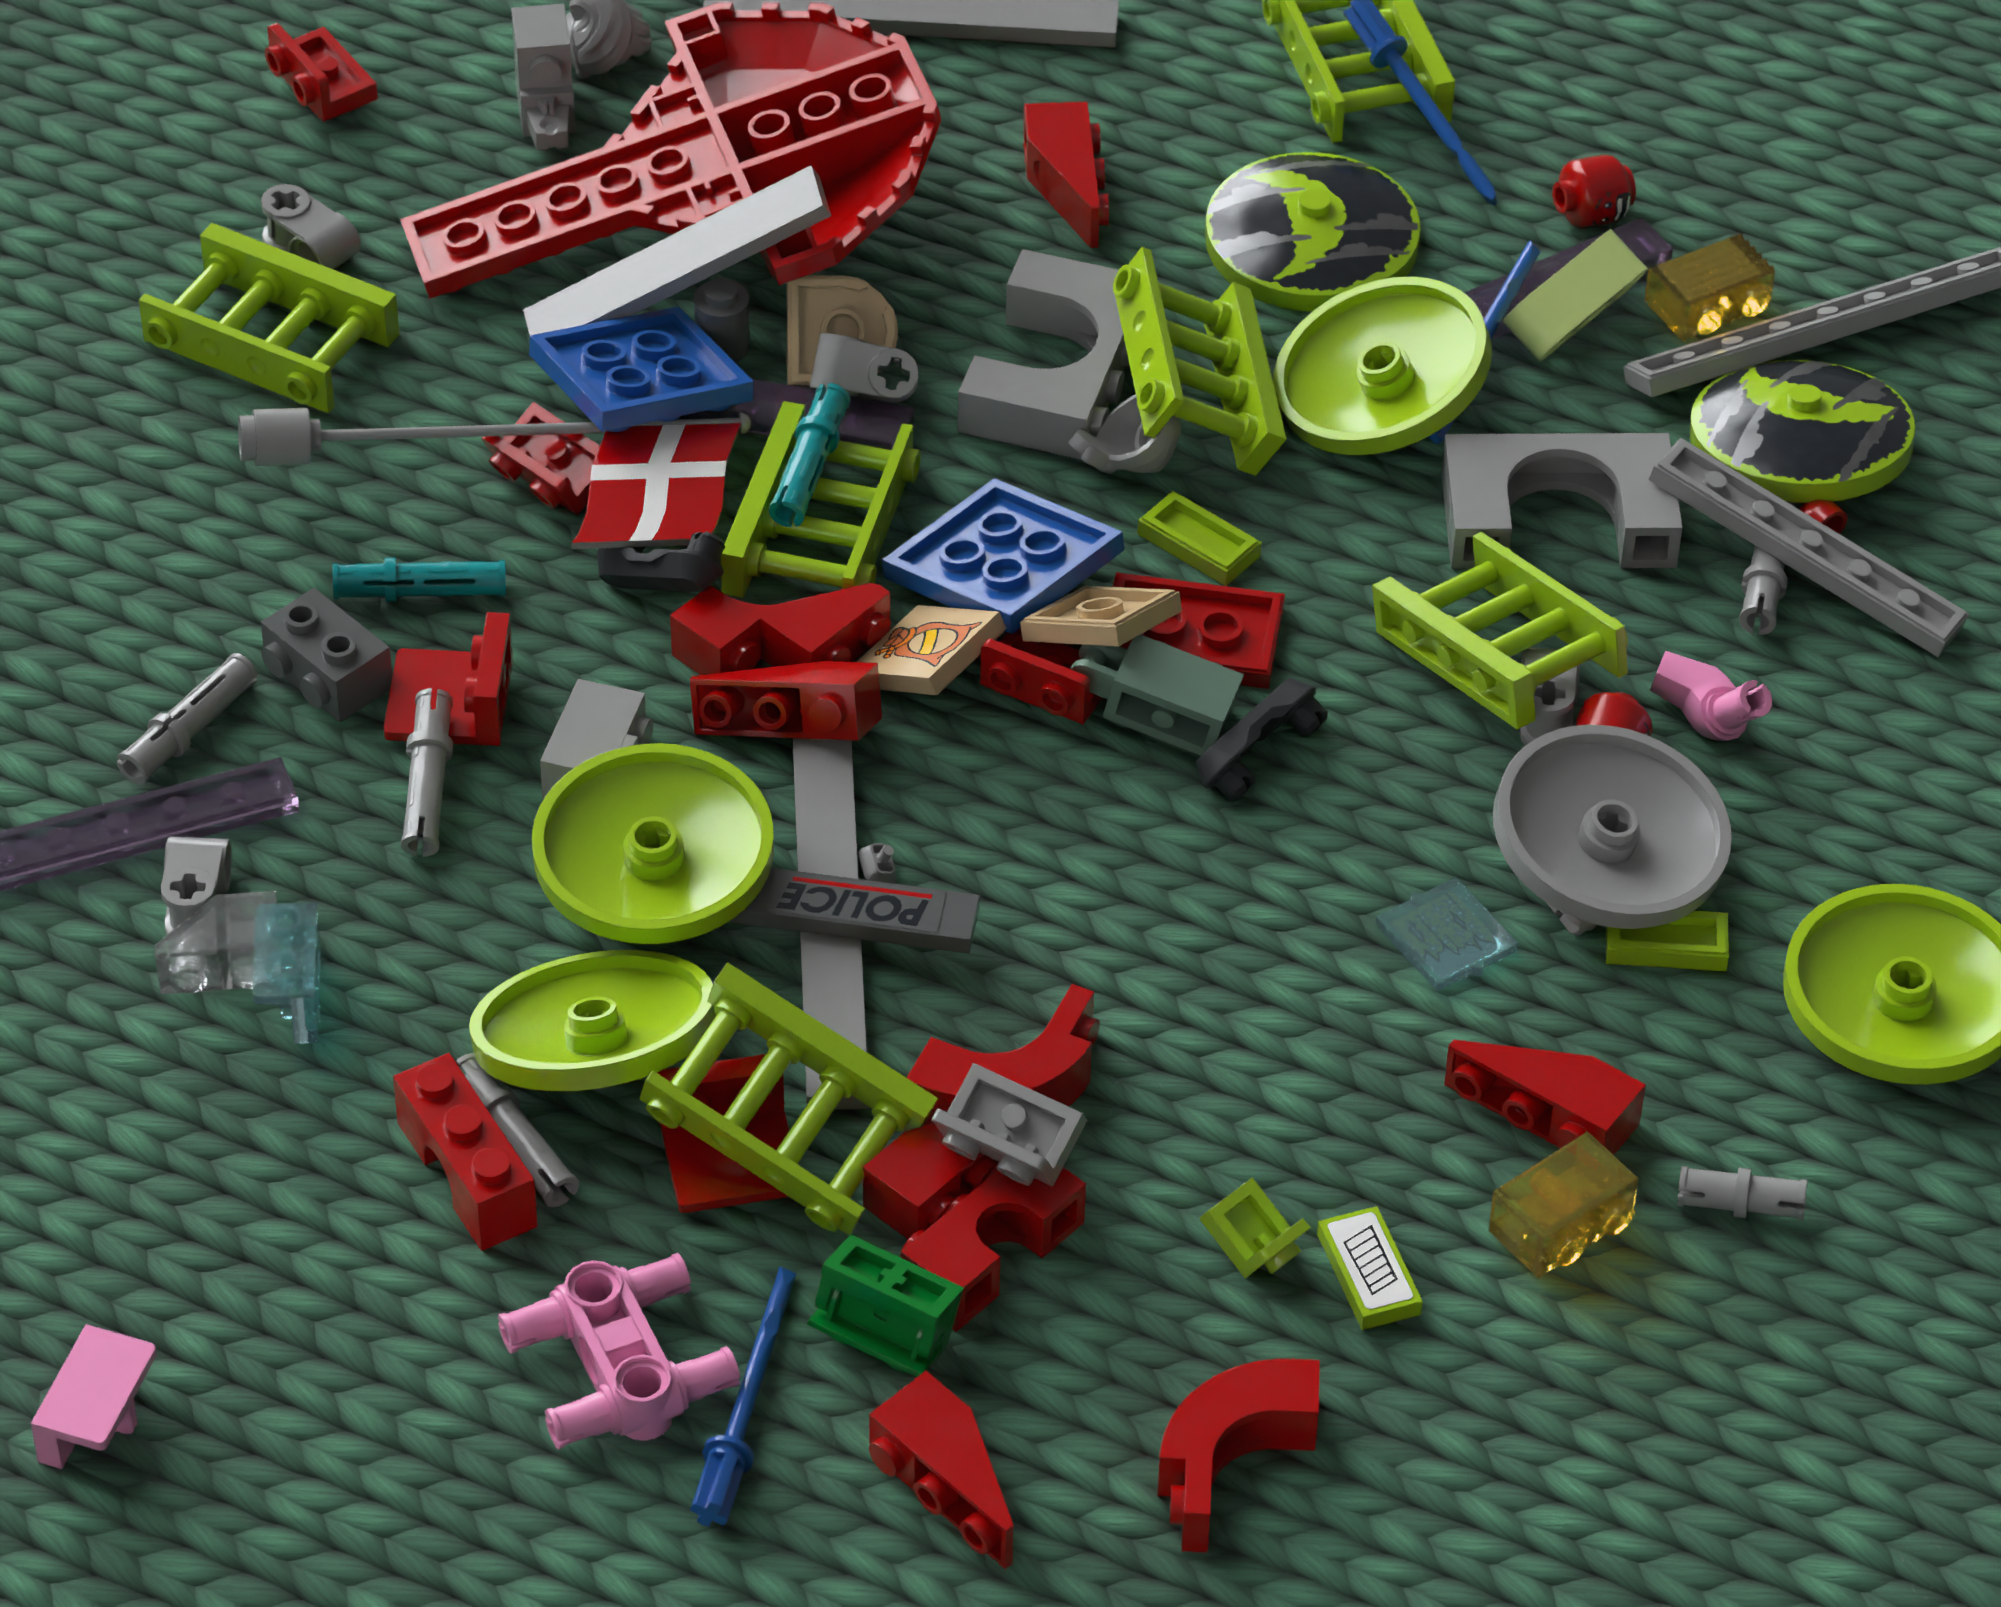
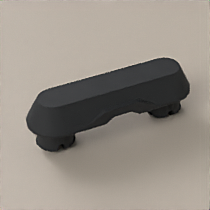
M709 532L692 534L687 549L681 550L655 549L648 554L643 553L645 547L599 548L597 550L600 579L607 584L619 588L703 592L724 573L719 563L725 549L724 543L720 537Z
M1288 678L1210 746L1196 761L1204 787L1212 789L1216 786L1228 798V801H1237L1255 783V774L1253 775L1241 760L1256 741L1264 740L1282 723L1285 724L1288 721L1300 732L1301 736H1310L1327 720L1328 710H1325L1313 697L1316 694V687L1293 678Z

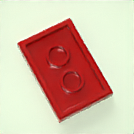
M1115 573L1113 587L1167 589L1180 592L1182 612L1141 635L1164 642L1179 650L1244 674L1241 682L1243 686L1269 689L1283 617L1285 594ZM1132 639L1120 645V647L1128 649Z

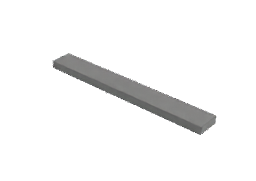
M704 0L703 5L704 8L718 2H733L735 10H761L764 2H779L781 11H808L810 3H825L834 7L835 14L841 18L852 22L859 17L870 22L872 31L880 34L891 35L895 32L904 36L1116 47L1119 0Z
M2001 247L1627 363V365L1623 366L1625 383L1650 397H1655L2001 288Z
M793 738L798 871L858 879L852 740ZM800 932L803 1011L867 1052L861 939ZM805 1065L806 1100L808 1104L822 1083L819 1079L820 1074ZM851 1095L850 1098L842 1097L834 1110L869 1109V1106Z

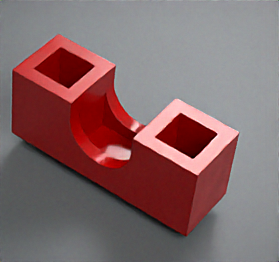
M446 1053L394 1075L393 1082L398 1125L425 1166L437 1160L440 1161L450 1184L453 1209L480 1250H486L538 1227L534 1178L451 1054Z
M996 1165L990 1172L988 1179L969 1195L961 1194L950 1204L945 1215L926 1231L919 1230L915 1232L904 1244L900 1258L964 1287L952 1330L957 1332L999 1296L1001 1256L988 1246L999 1242H1014L1027 1247L1043 1259L1085 1222L1086 1183L1063 1167L1053 1187L1035 1178L1031 1185L1027 1186L1002 1174L996 1169Z

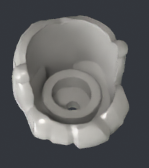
M625 0L570 1V12L566 15L570 40L571 64L576 69V74L579 78L585 79L590 77L591 74L607 72L614 66L624 64L631 56H641L650 50L652 42L650 25L644 20L643 13L639 9L634 8L633 5L625 2Z

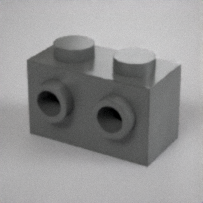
M316 588L309 590L261 621L264 647L261 654L270 672L278 678L284 677L302 692L305 699L313 707L323 708L337 721L342 722L390 690L392 682L390 647Z

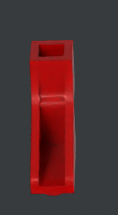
M867 583L785 603L758 605L734 599L710 585L670 615L671 653L673 657L700 675L750 670L755 667L760 659L773 667L819 661L852 662L869 648H872L890 631V591L878 584Z

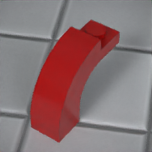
M1071 984L1044 1031L1029 1044L1012 1051L980 1053L931 1037L906 1077L938 1098L929 1118L923 1126L933 1124L932 1118L937 1108L948 1112L973 1063L1068 1107L1073 1104L1091 1081L1092 1048L1100 1027V1020L1093 1017L1094 991Z
M1269 1359L1242 1364L1217 1374L1202 1383L1178 1406L1165 1429L1161 1443L1157 1496L1171 1497L1169 1524L1182 1525L1181 1551L1208 1553L1211 1488L1219 1472L1228 1463L1244 1454L1265 1449L1315 1451L1319 1415L1320 1360Z

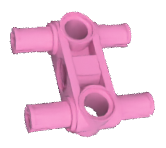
M679 1253L628 1271L624 1267L618 1268L606 1262H583L572 1268L566 1276L565 1283L556 1286L550 1292L549 1298L524 1308L498 1315L499 1330L510 1354L517 1352L519 1349L563 1336L566 1340L570 1339L597 1391L582 1397L580 1400L554 1409L549 1408L545 1410L547 1428L558 1450L564 1448L565 1445L611 1431L614 1435H626L635 1440L655 1439L668 1430L673 1417L684 1414V1410L689 1408L690 1402L740 1385L739 1368L733 1353L727 1346L711 1354L693 1360L690 1359L676 1365L672 1360L668 1361L641 1308L652 1305L657 1301L691 1291L689 1273Z

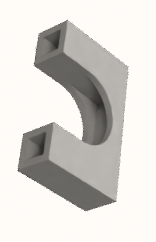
M1022 249L1007 282L1006 325L1070 339L1084 347L1089 354L1073 364L1052 369L1030 368L974 356L958 391L959 433L1081 459L1082 454L1077 452L1068 442L1080 428L1096 437L1109 415V403L1117 404L1120 400L1125 376L1123 370L1125 367H1130L1116 298L1113 293V282L1119 270Z
M1669 433L1445 434L1441 477L1451 569H1471L1475 567L1472 536L1479 532H1483L1510 549L1512 534L1510 506L1518 499L1530 493L1552 489L1568 490L1583 494L1595 500L1606 509L1615 526L1620 568H1677L1682 534L1679 500L1648 480L1654 466L1671 448Z

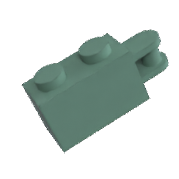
M1141 634L1132 639L1128 649L1120 646L1082 644L1079 649L1081 660L1075 661L1071 666V670L1084 674L1090 679V693L1108 699L1103 718L1198 755H1202L1220 739L1232 712L1244 674L1223 667L1218 663L1205 660Z

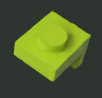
M1253 1177L1199 1218L1245 1279L1263 1265L1273 1274L1301 1252L1294 1241L1311 1228L1304 1218L1290 1227Z

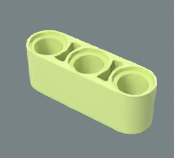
M1610 229L1524 298L1502 322L1535 358L1541 362L1626 293L1648 271V268Z

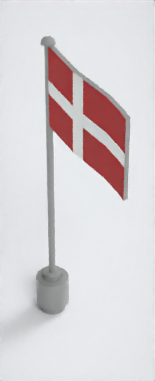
M308 408L253 409L252 415H239L238 443L240 461H254L255 466L309 465L311 453H321V441L605 433L592 464L587 513L579 533L572 542L571 549L688 545L691 535L694 533H715L722 514L726 465L738 433H746L751 427V420L747 414L739 412L738 418L680 419L668 422L653 421L631 426L629 429L621 432H601L593 422L321 430L320 419H310Z

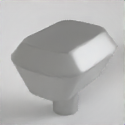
M873 843L859 850L858 857L866 880L892 884L896 882L895 866L892 859L894 849L890 845Z

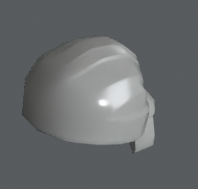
M1135 394L1118 405L1108 415L1096 437L1080 428L1068 443L1077 452L1082 454V461L1102 472L1112 474L1117 470H1127L1135 473H1154L1164 469L1171 459L1181 434V424L1178 417L1172 416L1155 438L1145 436Z

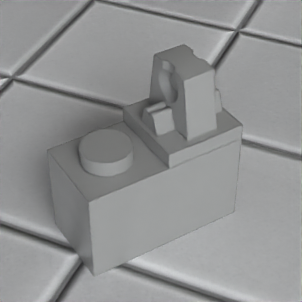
M564 3L511 8L516 91L523 137L532 136L537 150H547L550 147L558 149L568 147L569 133H575L571 50Z
M582 679L577 680L540 760L542 800L565 774L586 760L617 748L650 744L653 733V720L646 718L645 693Z

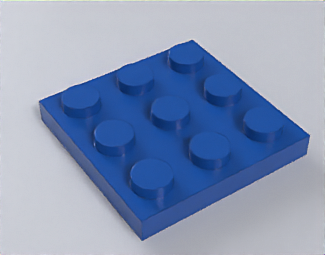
M679 306L530 335L529 355L601 432H621L638 424L653 421H674L682 415L707 410L723 411L730 408L731 405L753 401L754 381Z
M994 478L882 559L883 574L885 579L951 608L998 611L1006 626L1004 631L1013 634L1021 628L1020 622L1025 617L1059 600L1123 552V532Z

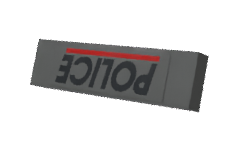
M771 868L762 890L751 904L733 918L731 922L970 954L980 909V895Z

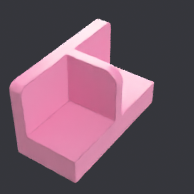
M87 1324L84 1326L31 1422L38 1463L62 1469L75 1444L102 1451L108 1447L115 1432L131 1434L138 1423L134 1397L156 1358V1349L153 1343Z

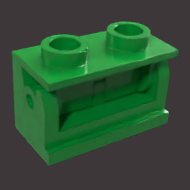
M852 1234L825 1261L820 1273L822 1277L815 1300V1307L818 1309L808 1319L807 1325L830 1335L831 1338L839 1343L851 1345L886 1362L896 1370L907 1372L915 1377L927 1371L947 1348L964 1287Z

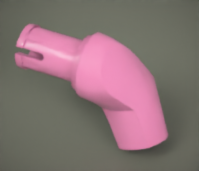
M1665 651L1650 689L1651 692L1680 708L1692 727L1700 735L1711 740L1728 741L1738 738L1745 731L1749 721L1763 717L1772 707V696L1766 685L1761 684L1757 687L1758 681L1751 680L1736 688L1730 679L1717 667Z

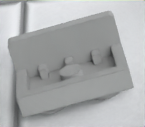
M973 1063L948 1112L937 1108L932 1121L943 1136H945L942 1144L953 1152L971 1160H975L977 1155L982 1153L999 1161L996 1169L1021 1184L1030 1186L1035 1178L1053 1187L1087 1119L1083 1113Z

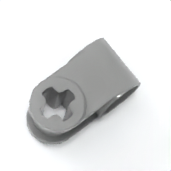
M282 184L269 188L263 194L261 207L263 213L267 216V226L262 233L263 243L333 270L360 252V237L352 223L344 215L332 211L317 201L304 189L296 185Z
M820 333L809 388L816 390L821 384H824L827 391L828 383H833L844 388L851 398L862 397L887 403H900L907 400L915 392L918 384V367L915 360L907 352L900 349L869 344L866 341L848 336ZM891 363L901 364V373L910 376L908 382L900 381L896 390L887 389L886 379L877 376L879 370L888 371Z
M1530 647L1522 651L1521 664L1527 666L1558 649ZM1580 665L1536 687L1534 694L1536 721L1520 728V738L1525 746L1546 733L1573 726L1574 702H1577Z
M169 837L167 839L161 895L162 900L167 906L165 916L166 936L170 942L177 946L185 948L201 947L210 943L219 932L225 893L229 890L231 880L232 847L229 839Z

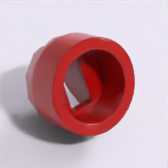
M1817 499L1804 503L1799 509L1838 534H1841L1847 523V514L1832 501Z

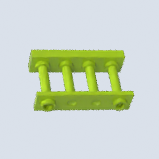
M1262 0L1265 21L1269 26L1274 25L1310 97L1313 118L1317 124H1323L1332 143L1342 142L1344 114L1414 101L1401 82L1340 92L1335 79L1385 71L1391 68L1390 66L1375 68L1370 62V52L1324 60L1318 47L1359 40L1360 38L1348 21L1308 27L1302 14L1351 6L1350 2L1352 0ZM1372 0L1397 36H1403L1407 40L1408 48L1402 56L1446 120L1452 122L1455 80L1414 1Z
M211 223L200 234L204 271L173 304L145 293L139 299L144 341L328 414L335 407L331 370L360 338L389 347L400 335L397 297L395 293L214 223ZM221 284H227L246 292L219 322L195 313ZM267 302H273L292 310L266 340L241 331ZM313 320H319L339 328L311 359L287 349Z
M1141 247L1129 264L1122 266L1117 272L1113 282V293L1116 298L1144 435L1154 439L1172 416L1229 436L1237 469L1256 476L1285 442L1286 435L1251 288L1232 282L1219 299L1214 300L1212 303L1159 283L1152 252L1147 248ZM1164 308L1204 323L1207 335L1166 320ZM1172 346L1212 360L1215 372L1175 358ZM1181 384L1221 398L1224 410L1183 396Z
M783 401L724 544L725 549L721 555V566L724 570L721 576L722 593L744 598L752 576L760 577L762 572L841 587L842 589L867 583L875 584L877 574L875 563L906 482L914 483L920 468L921 451L913 449V425L902 423L892 450L839 441L837 449L827 457L826 461L883 471L877 488L820 477L814 494L811 499L868 509L862 526L805 516L800 526L796 527L792 521L791 527H785L776 523L770 517L768 511L781 483L780 481L791 453H793L797 443L795 431L799 421L805 417V405ZM778 534L851 547L853 551L848 564L842 565L767 550L766 542L768 537L775 539Z
M1483 532L1472 536L1475 567L1421 594L1411 591L1391 576L1372 585L1377 633L1517 730L1536 721L1534 703L1536 687L1591 659L1618 678L1628 674L1626 652L1628 636L1625 626L1619 620L1609 616ZM1482 588L1497 596L1455 618L1440 610ZM1517 612H1521L1532 620L1490 642L1475 634ZM1554 635L1568 644L1527 666L1517 663L1510 658Z
M727 962L714 980L707 1000L708 1003L715 1006L716 1017L672 1081H668L652 1070L645 1080L639 1100L647 1104L646 1110L661 1124L674 1129L681 1126L806 1207V1215L818 1226L832 1232L840 1229L847 1235H850L857 1226L865 1209L850 1199L864 1179L863 1166L884 1149L895 1131L902 1132L903 1130L907 1131L922 1127L929 1118L938 1098ZM747 1027L767 1040L766 1044L769 1050L727 1112L722 1116L692 1095L737 1029L745 1030ZM801 1062L820 1074L819 1079L822 1084L777 1150H774L745 1131V1128L788 1065ZM852 1095L872 1108L871 1112L874 1119L828 1185L799 1166L798 1162L842 1097L850 1098Z

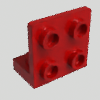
M487 612L483 636H473L471 652L401 648L397 651L383 728L386 740L407 741L408 736L414 732L415 697L421 690L432 688L430 704L432 710L436 709L438 689L448 692L453 697L454 701L448 736L452 739L453 744L500 746L513 667L510 613Z
M766 1054L716 1061L692 1096L724 1116ZM681 1067L664 1069L657 1072V1074L671 1082ZM784 1073L745 1128V1131L774 1150H777L789 1132L784 1111ZM659 1122L678 1210L681 1213L789 1197L681 1126L674 1129Z

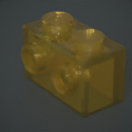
M1586 1132L1493 1191L1488 1231L1532 1273L1540 1278L1559 1265H1570L1581 1256L1586 1247L1606 1234L1609 1236L1618 1234L1630 1223L1635 1213L1634 1204L1638 1177L1589 1132Z

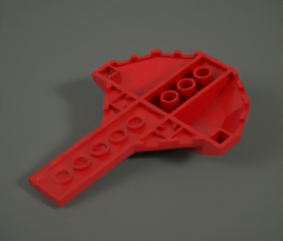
M718 2L665 21L669 38L676 53L667 64L669 74L660 86L651 85L630 112L632 122L622 135L614 133L604 147L400 220L429 299L445 293L456 292L467 285L495 275L509 273L515 268L537 260L559 255L568 249L596 239L610 237L616 232L633 226L675 234L812 166L820 176L831 216L759 252L772 277L778 285H782L837 265L913 197L942 121L938 104L905 37L894 32L889 37L872 31L870 22L857 17L851 22L837 16L834 7L825 3H810L808 11H781L779 2H764L761 10H735L733 2Z

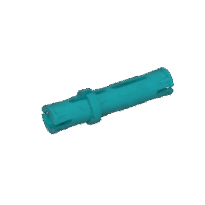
M828 383L826 391L825 385L821 384L816 389L809 413L797 425L795 431L797 443L793 453H791L781 478V483L768 511L770 517L779 525L791 527L793 521L797 527L803 523L808 504L816 489L825 461L829 454L837 449L841 437L840 431H838L851 400L849 393L839 385Z
M385 557L384 563L332 564L333 599L385 597V602H397V597L506 596L505 559L499 561L396 563V557Z

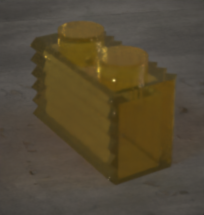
M1740 233L1648 268L1644 301L1678 338L1685 342L1689 336L1694 338L1698 333L1702 335L1709 334L1718 327L1721 328L1725 322L1730 324L1734 319L1739 321L1743 315L1752 317L1766 310L1771 304L1775 270L1773 265L1769 266L1767 259L1762 258L1761 252L1757 253L1755 246H1750L1749 240H1744L1743 234Z

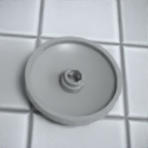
M1570 726L1554 730L1534 739L1524 746L1508 764L1498 787L1493 806V827L1499 848L1510 868L1524 885L1558 910L1577 919L1606 927L1623 929L1656 927L1679 920L1692 913L1710 897L1717 887L1731 851L1732 836L1728 813L1719 793L1707 776L1687 757L1667 744L1648 735L1615 726Z

